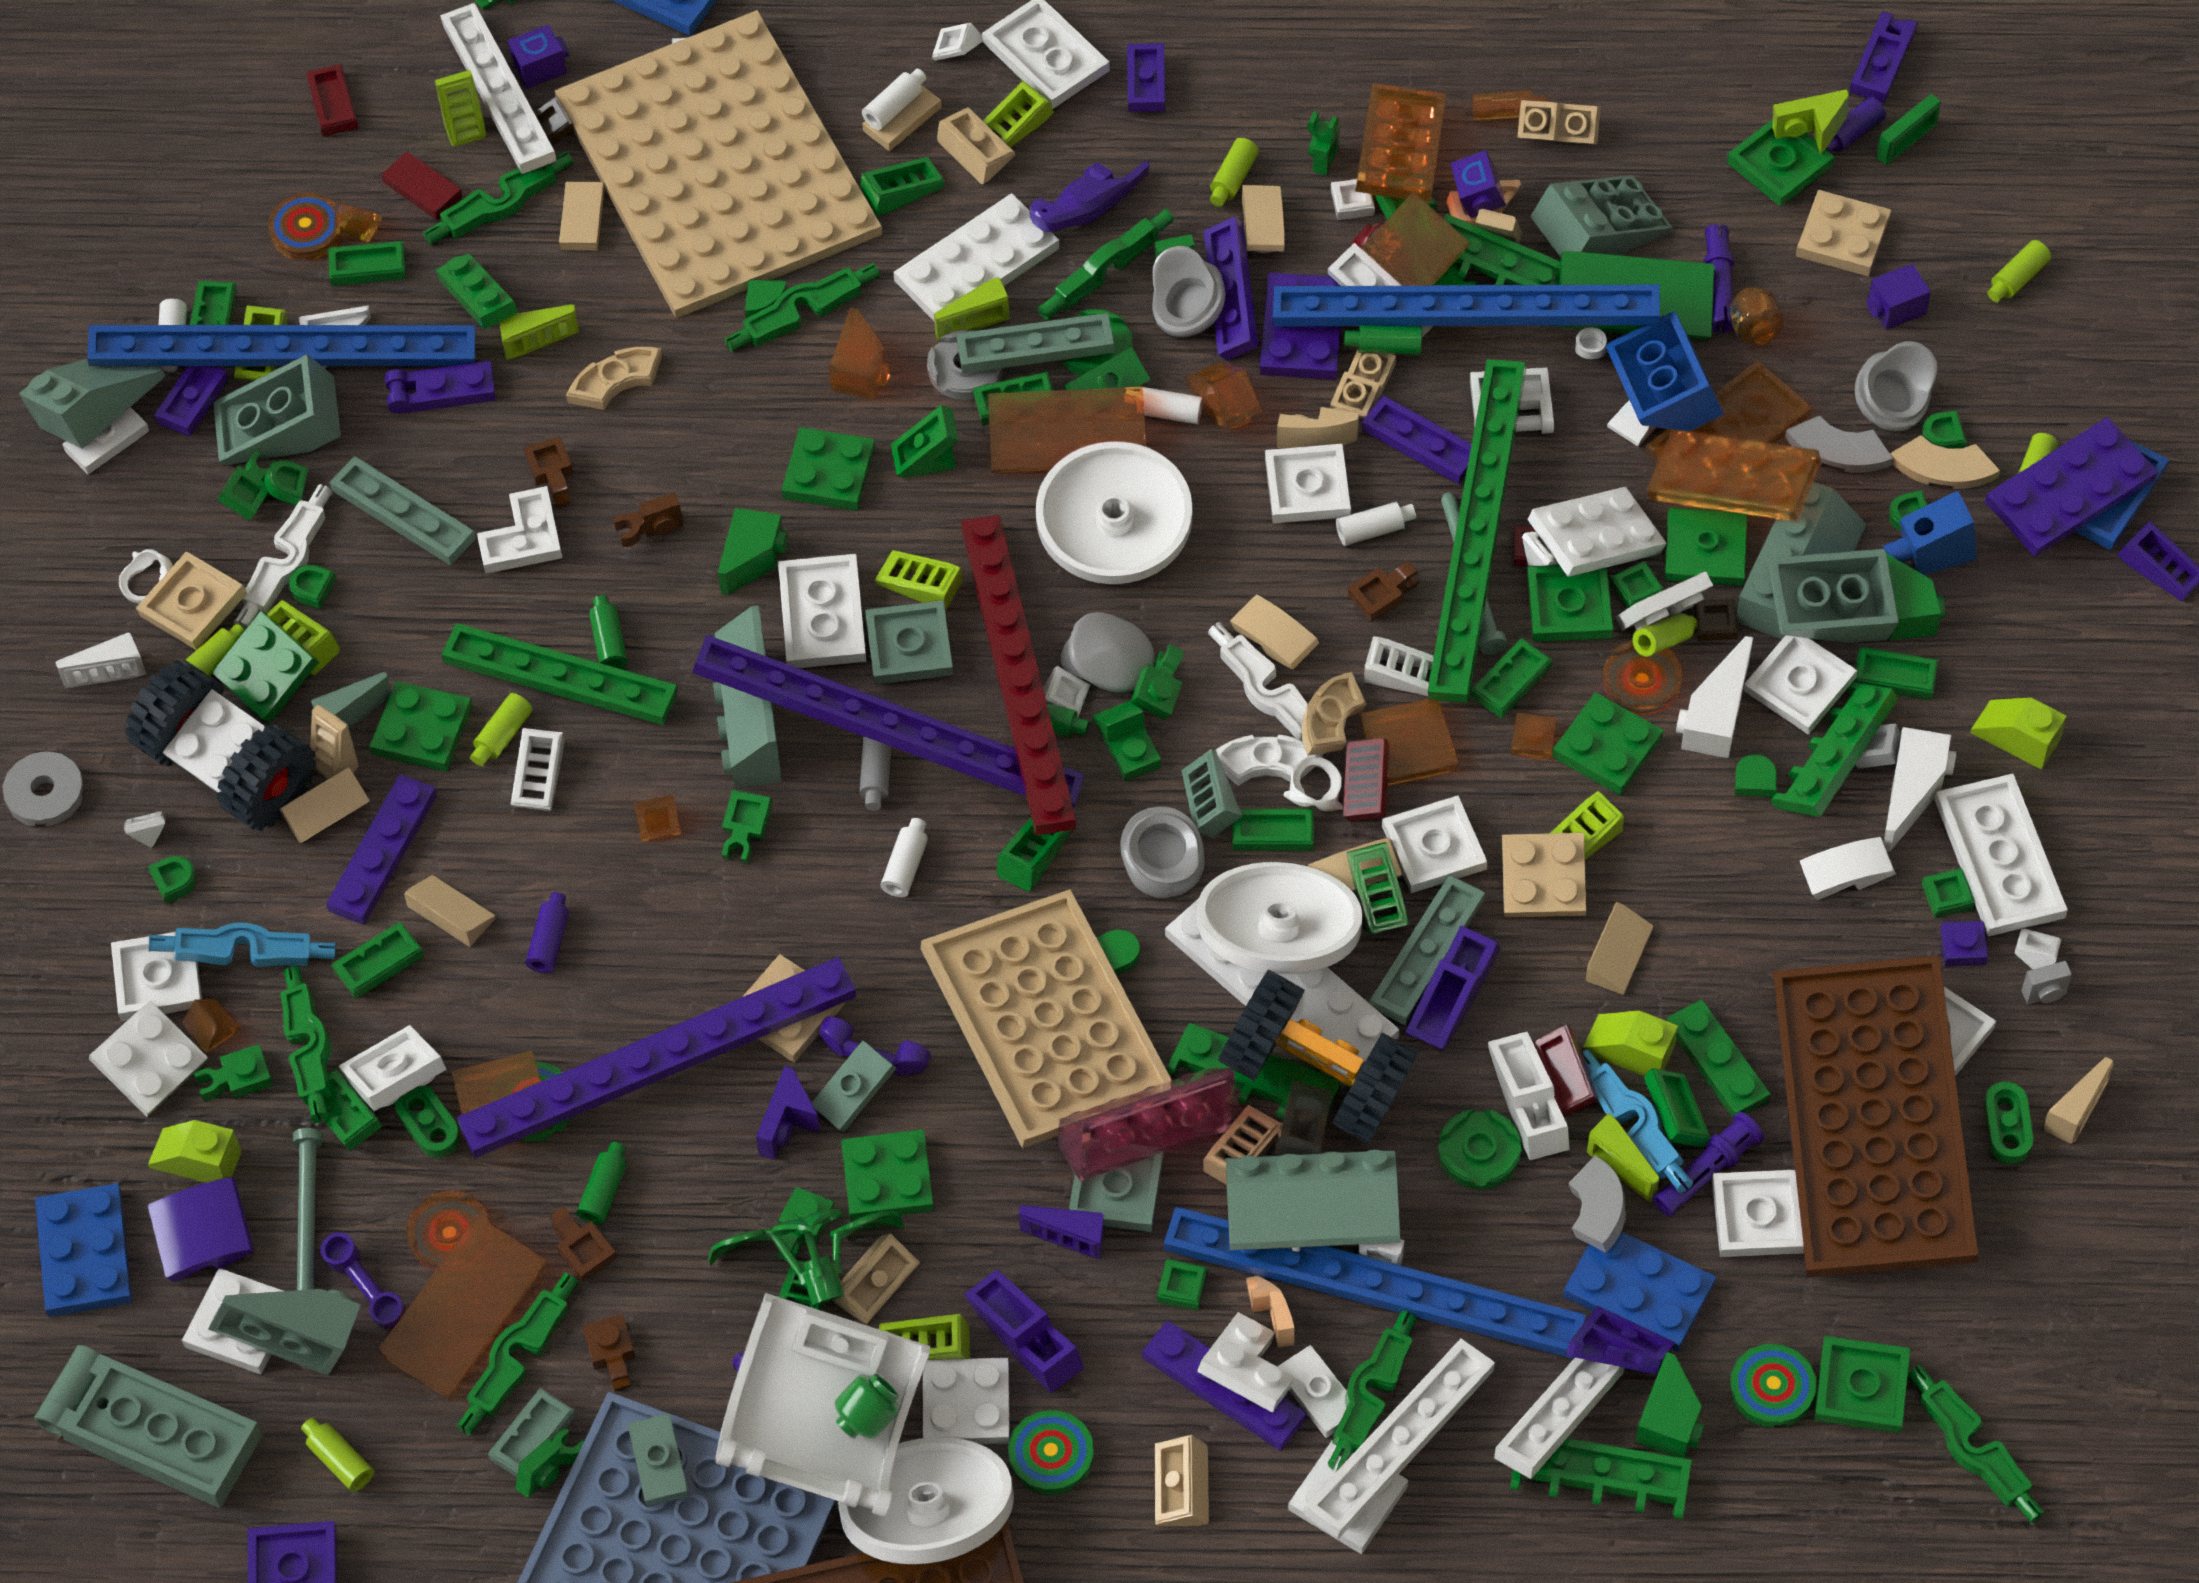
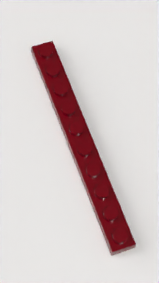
M1000 515L961 520L964 544L1035 834L1037 836L1075 830L1076 818Z

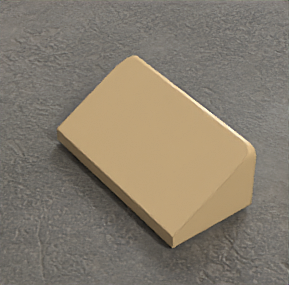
M969 107L939 121L937 141L982 185L994 177L1015 156V152Z
M434 875L412 886L404 894L409 908L469 947L476 942L496 919L494 914Z
M1616 902L1587 966L1585 981L1624 995L1651 935L1653 925L1625 905Z
M891 1233L882 1235L840 1281L845 1296L833 1300V1302L863 1324H868L920 1262Z
M1193 1435L1156 1443L1155 1525H1207L1209 1523L1207 1445Z

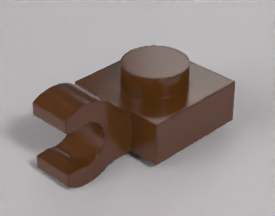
M561 437L524 447L525 457L536 486L548 482L556 507L570 504L571 499L567 492L569 489L564 477L573 475V470Z
M675 492L638 504V512L621 514L613 519L616 531L625 528L631 529L627 533L620 534L623 547H630L638 543L644 532L648 538L657 534H667L675 528L684 526L680 503Z
M1409 560L1400 564L1387 575L1378 567L1348 587V596L1370 622H1373L1403 602L1402 593L1412 590L1419 584V581L1414 577L1418 574V570Z
M564 1206L550 1215L551 1220L554 1222L551 1224L553 1229L563 1240L557 1244V1250L582 1282L617 1259L615 1250L591 1221L580 1228Z
M623 1314L582 1326L594 1369L607 1366L615 1392L631 1387L624 1361L636 1357Z

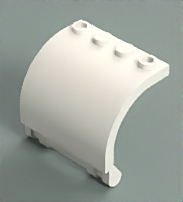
M765 1293L729 1399L715 1457L716 1464L729 1467L730 1464L746 1469L745 1473L757 1477L762 1476L828 1497L854 1508L856 1505L872 1509L871 1513L885 1517L892 1498L889 1484L897 1447L913 1396L930 1354V1346ZM863 1374L870 1377L874 1374L880 1375L899 1394V1398L896 1400L899 1407L898 1415L874 1439L865 1438L860 1434L854 1439L847 1435L836 1423V1420L840 1417L835 1407L836 1398L857 1376Z

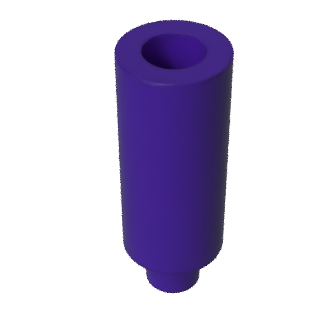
M1868 97L1848 112L1847 119L1826 150L1829 153L1832 150L1837 152L1843 151L1886 118V112L1882 104L1877 99Z
M552 892L549 902H544L540 906L525 961L526 966L533 971L550 973L554 970L569 916V910L564 906L566 896L562 893Z

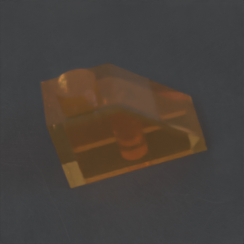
M850 307L829 367L831 391L876 400L880 385L886 386L888 382L890 364L885 363L884 347L858 309Z
M1216 362L1185 377L1188 386L1195 396L1203 397V407L1216 424L1230 427V429H1237L1250 423V417L1261 412L1246 370L1243 368Z

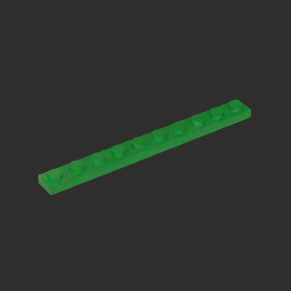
M1487 359L1428 685L1429 700L1469 702L1526 376L1525 362Z

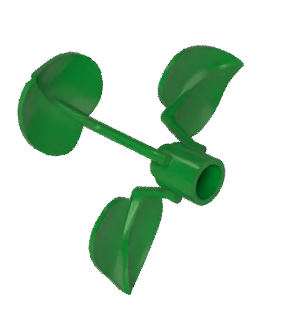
M840 1209L823 1210L811 1213L803 1219L797 1218L785 1221L773 1228L749 1231L727 1237L711 1247L708 1261L710 1266H712L723 1254L744 1243L771 1240L777 1245L798 1276L800 1286L806 1284L811 1304L815 1306L845 1296L838 1275L843 1273L840 1259L841 1241L845 1237L859 1230L879 1226H894L903 1229L904 1224L898 1212L881 1211L866 1215L831 1231L830 1236L833 1238V1260L830 1263L828 1256L819 1258L812 1232L818 1224L841 1217L842 1212ZM797 1230H803L812 1259L804 1263L805 1272L780 1236Z

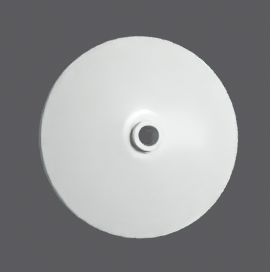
M1128 442L1096 443L1080 448L1064 457L1044 478L1036 500L1037 530L1048 554L1056 563L1073 575L1088 581L1104 584L1135 582L1150 577L1164 569L1184 548L1192 526V498L1189 487L1181 472L1173 463L1158 452L1142 445Z
M1263 862L1240 866L1214 878L1203 889L1199 897L1197 927L1206 945L1217 955L1233 964L1264 973L1269 969L1276 974H1299L1326 968L1350 954L1357 945L1361 935L1362 909L1355 894L1344 883L1323 871L1293 863Z
M930 1437L898 1444L889 1484L892 1498L885 1517L871 1513L872 1509L856 1505L854 1508L842 1504L840 1501H838L843 1530L850 1542L859 1550L874 1558L892 1563L926 1564L965 1554L993 1537L1002 1528L1011 1513L1014 1493L1010 1472L1004 1461L996 1453L985 1446L964 1439Z

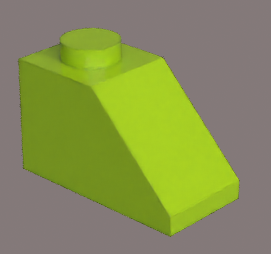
M2031 697L1990 700L1973 725L1970 733L2042 770L2061 740L2067 716Z
M1640 1010L1598 1014L1583 1045L1582 1052L1590 1050L1594 1057L1645 1076L1651 1068L1665 1070L1675 1049L1678 1026Z
M192 1120L162 1129L148 1166L151 1169L207 1183L232 1177L242 1151L234 1130Z

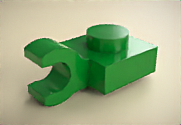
M1314 111L1307 125L1308 131L1313 135L1308 155L1313 156V172L1327 176L1339 149L1340 125L1338 118L1335 116L1332 117L1330 122H1322L1319 119V112Z
M1169 644L1166 653L1159 652L1155 666L1153 667L1148 664L1141 670L1130 703L1162 720L1171 716L1182 685L1181 681L1172 676L1183 658L1184 651Z
M796 1187L778 1219V1224L792 1219H803L814 1212L835 1209L834 1201ZM828 1222L818 1224L814 1228L812 1234L815 1243L818 1242ZM797 1230L780 1236L795 1259L805 1240L803 1230ZM779 1250L777 1257L786 1260Z
M567 1428L559 1430L552 1441L547 1438L519 1463L515 1489L529 1499L540 1488H548L559 1474L558 1465L574 1464L584 1441L582 1440L575 1447H566L565 1444L569 1436Z

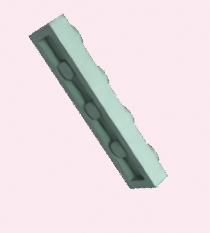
M1108 313L956 334L962 374L1114 353V341Z
M356 456L329 482L333 492L450 566L475 540V534L472 529Z
M1449 875L1371 997L1370 1005L1381 1014L1406 1026L1417 1009L1440 959L1444 960L1460 925L1466 928L1469 926L1484 902L1485 892Z

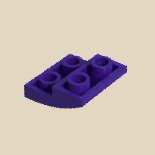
M232 1177L190 1187L148 1205L165 1277L174 1283L209 1265L217 1269L223 1268L254 1252L237 1183Z

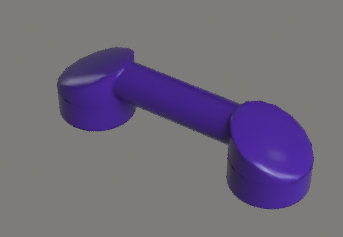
M831 1016L824 1018L819 1029L821 1038L836 1055L849 1057L860 1044L851 1041L854 1028L840 1018ZM911 1041L901 1042L896 1055L873 1048L896 1067L893 1073L897 1075L920 1073L926 1069L931 1058V1053L928 1049Z
M337 1232L326 1237L321 1245V1255L334 1271L346 1273L370 1302V1316L380 1328L389 1329L397 1326L406 1315V1306L400 1297L395 1293L383 1292L359 1263L360 1251L350 1236Z

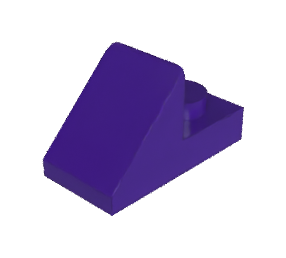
M788 1066L783 1068L756 1135L759 1156L775 1160L780 1146H787L793 1126L820 1132L817 1113L793 1068Z

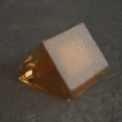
M339 202L335 205L334 233L370 242L381 223V214Z
M674 795L634 802L641 842L681 834Z
M195 999L182 1022L206 1053L240 1030L239 1026L217 999Z

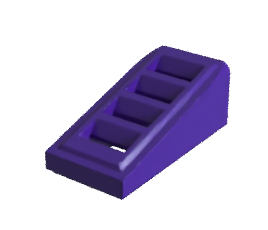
M2151 521L2117 554L2128 566L2180 601H2183L2199 584V565ZM2145 545L2150 550L2145 552L2141 547ZM2156 554L2163 558L2159 563L2153 559ZM2169 563L2176 567L2171 574L2165 570ZM2184 572L2190 577L2181 585L2176 579Z
M1030 1205L1019 1207L1020 1231L1078 1253L1101 1259L1105 1233L1104 1214Z

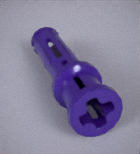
M1743 1112L1735 1114L1733 1116V1123L1720 1135H1712L1706 1145L1707 1149L1683 1169L1693 1181L1692 1186L1688 1188L1681 1178H1678L1687 1191L1679 1193L1674 1185L1669 1182L1661 1191L1653 1195L1652 1199L1662 1213L1666 1216L1674 1215L1677 1209L1712 1179L1713 1173L1720 1172L1724 1167H1735L1739 1163L1740 1155L1753 1144L1758 1145L1764 1140L1762 1130L1750 1116Z

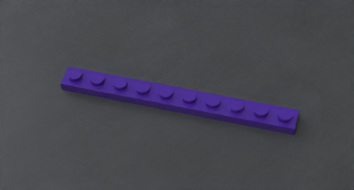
M706 634L692 671L693 674L1026 796L1015 748ZM1063 766L1074 808L1084 774Z
M834 958L457 1117L458 1124L474 1158L851 1000L856 997V989L840 958Z

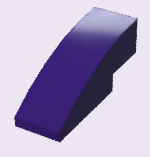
M1460 925L1444 960L1440 959L1405 1033L1444 1051L1471 1007L1501 949L1498 942Z
M997 1269L964 1294L966 1300L995 1336L1050 1393H1053L1084 1369L1077 1347L1051 1325L1046 1312Z

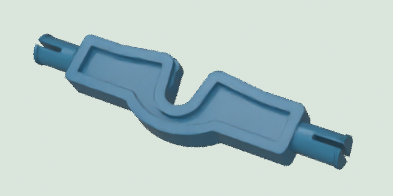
M231 923L218 929L176 928L175 936L149 934L148 952H174V959L176 961H194L226 966L233 961L234 948L239 944H246L250 948V962L256 967L308 966L309 958L335 960V942H310V935L307 933L269 932L267 929L251 923Z
M1590 1050L1583 1051L1582 1053L1590 1062L1588 1065L1585 1061V1064L1605 1113L1612 1114L1619 1124L1639 1116L1638 1121L1627 1132L1628 1136L1659 1178L1664 1179L1667 1177L1679 1193L1687 1191L1678 1178L1680 1177L1688 1188L1692 1186L1693 1181L1680 1167L1684 1163L1683 1159L1663 1135V1125L1656 1109L1643 1095L1628 1090L1607 1063L1601 1066Z

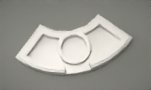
M1279 734L1278 737L1254 738L1253 735L1244 736L1216 749L1226 776L1238 786L1250 778L1265 775L1281 777L1291 782L1294 766L1302 759L1309 757L1323 758V753L1307 756L1302 740ZM1315 766L1305 768L1302 771L1300 780L1305 775H1307Z

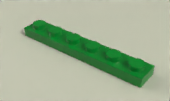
M459 623L455 624L441 654L445 664L660 725L665 724L678 695L677 685Z

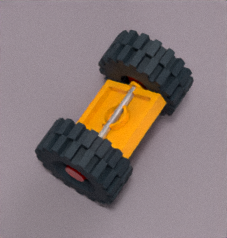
M1268 969L1239 1017L1218 1061L1255 1081L1276 1044H1278L1277 1047L1351 1087L1332 1125L1369 1144L1419 1052L1382 1032L1361 1068L1364 1059L1357 1056L1359 1053L1357 1048L1340 1039L1333 1043L1320 1036L1322 1030L1305 1019H1300L1298 1023L1291 1019L1305 989Z

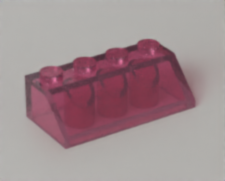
M1208 1068L1196 1073H1188L1181 1078L1158 1086H1150L1143 1091L1119 1099H1112L1105 1104L1084 1111L1071 1113L1066 1117L1060 1118L1058 1147L1079 1181H1083L1153 1157L1161 1152L1164 1153L1225 1132L1231 1126L1235 1073L1231 1068Z

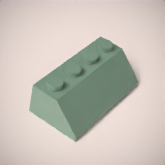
M1796 476L1739 596L1736 614L1737 623L1780 639L1785 637V635H1780L1767 562L1769 558L1856 550L1866 528V523L1833 488Z
M751 606L715 632V638L766 656L759 606ZM714 682L716 706H724L725 714L724 716H717L720 740L728 739L729 747L728 750H721L724 774L732 773L734 788L782 782L772 702Z
M1395 1150L1226 1158L1230 1250L1400 1242Z

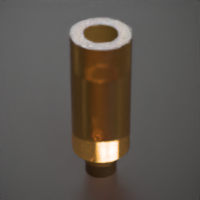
M1532 89L1473 93L1471 98L1473 120L1519 118L1521 100L1547 102V96L1533 95Z

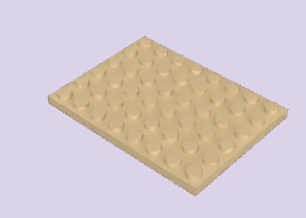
M758 10L555 90V96L559 98L574 124L576 137L600 181L603 182L607 194L676 319L746 291L748 280H773L882 235L881 224Z

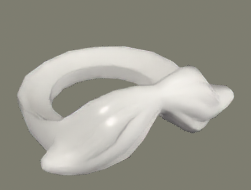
M145 549L139 553L134 551L132 553L133 561L119 575L120 590L130 602L140 604L146 597L137 596L129 591L128 584L132 577L144 571L154 560H158L161 564L159 581L173 567L169 558L153 549Z
M1309 757L1302 759L1294 766L1291 774L1290 790L1284 792V797L1296 805L1303 807L1314 805L1321 811L1343 810V805L1338 801L1342 777L1338 769L1330 761L1321 757ZM1317 766L1328 773L1331 786L1322 800H1315L1305 795L1300 783V776L1305 768Z

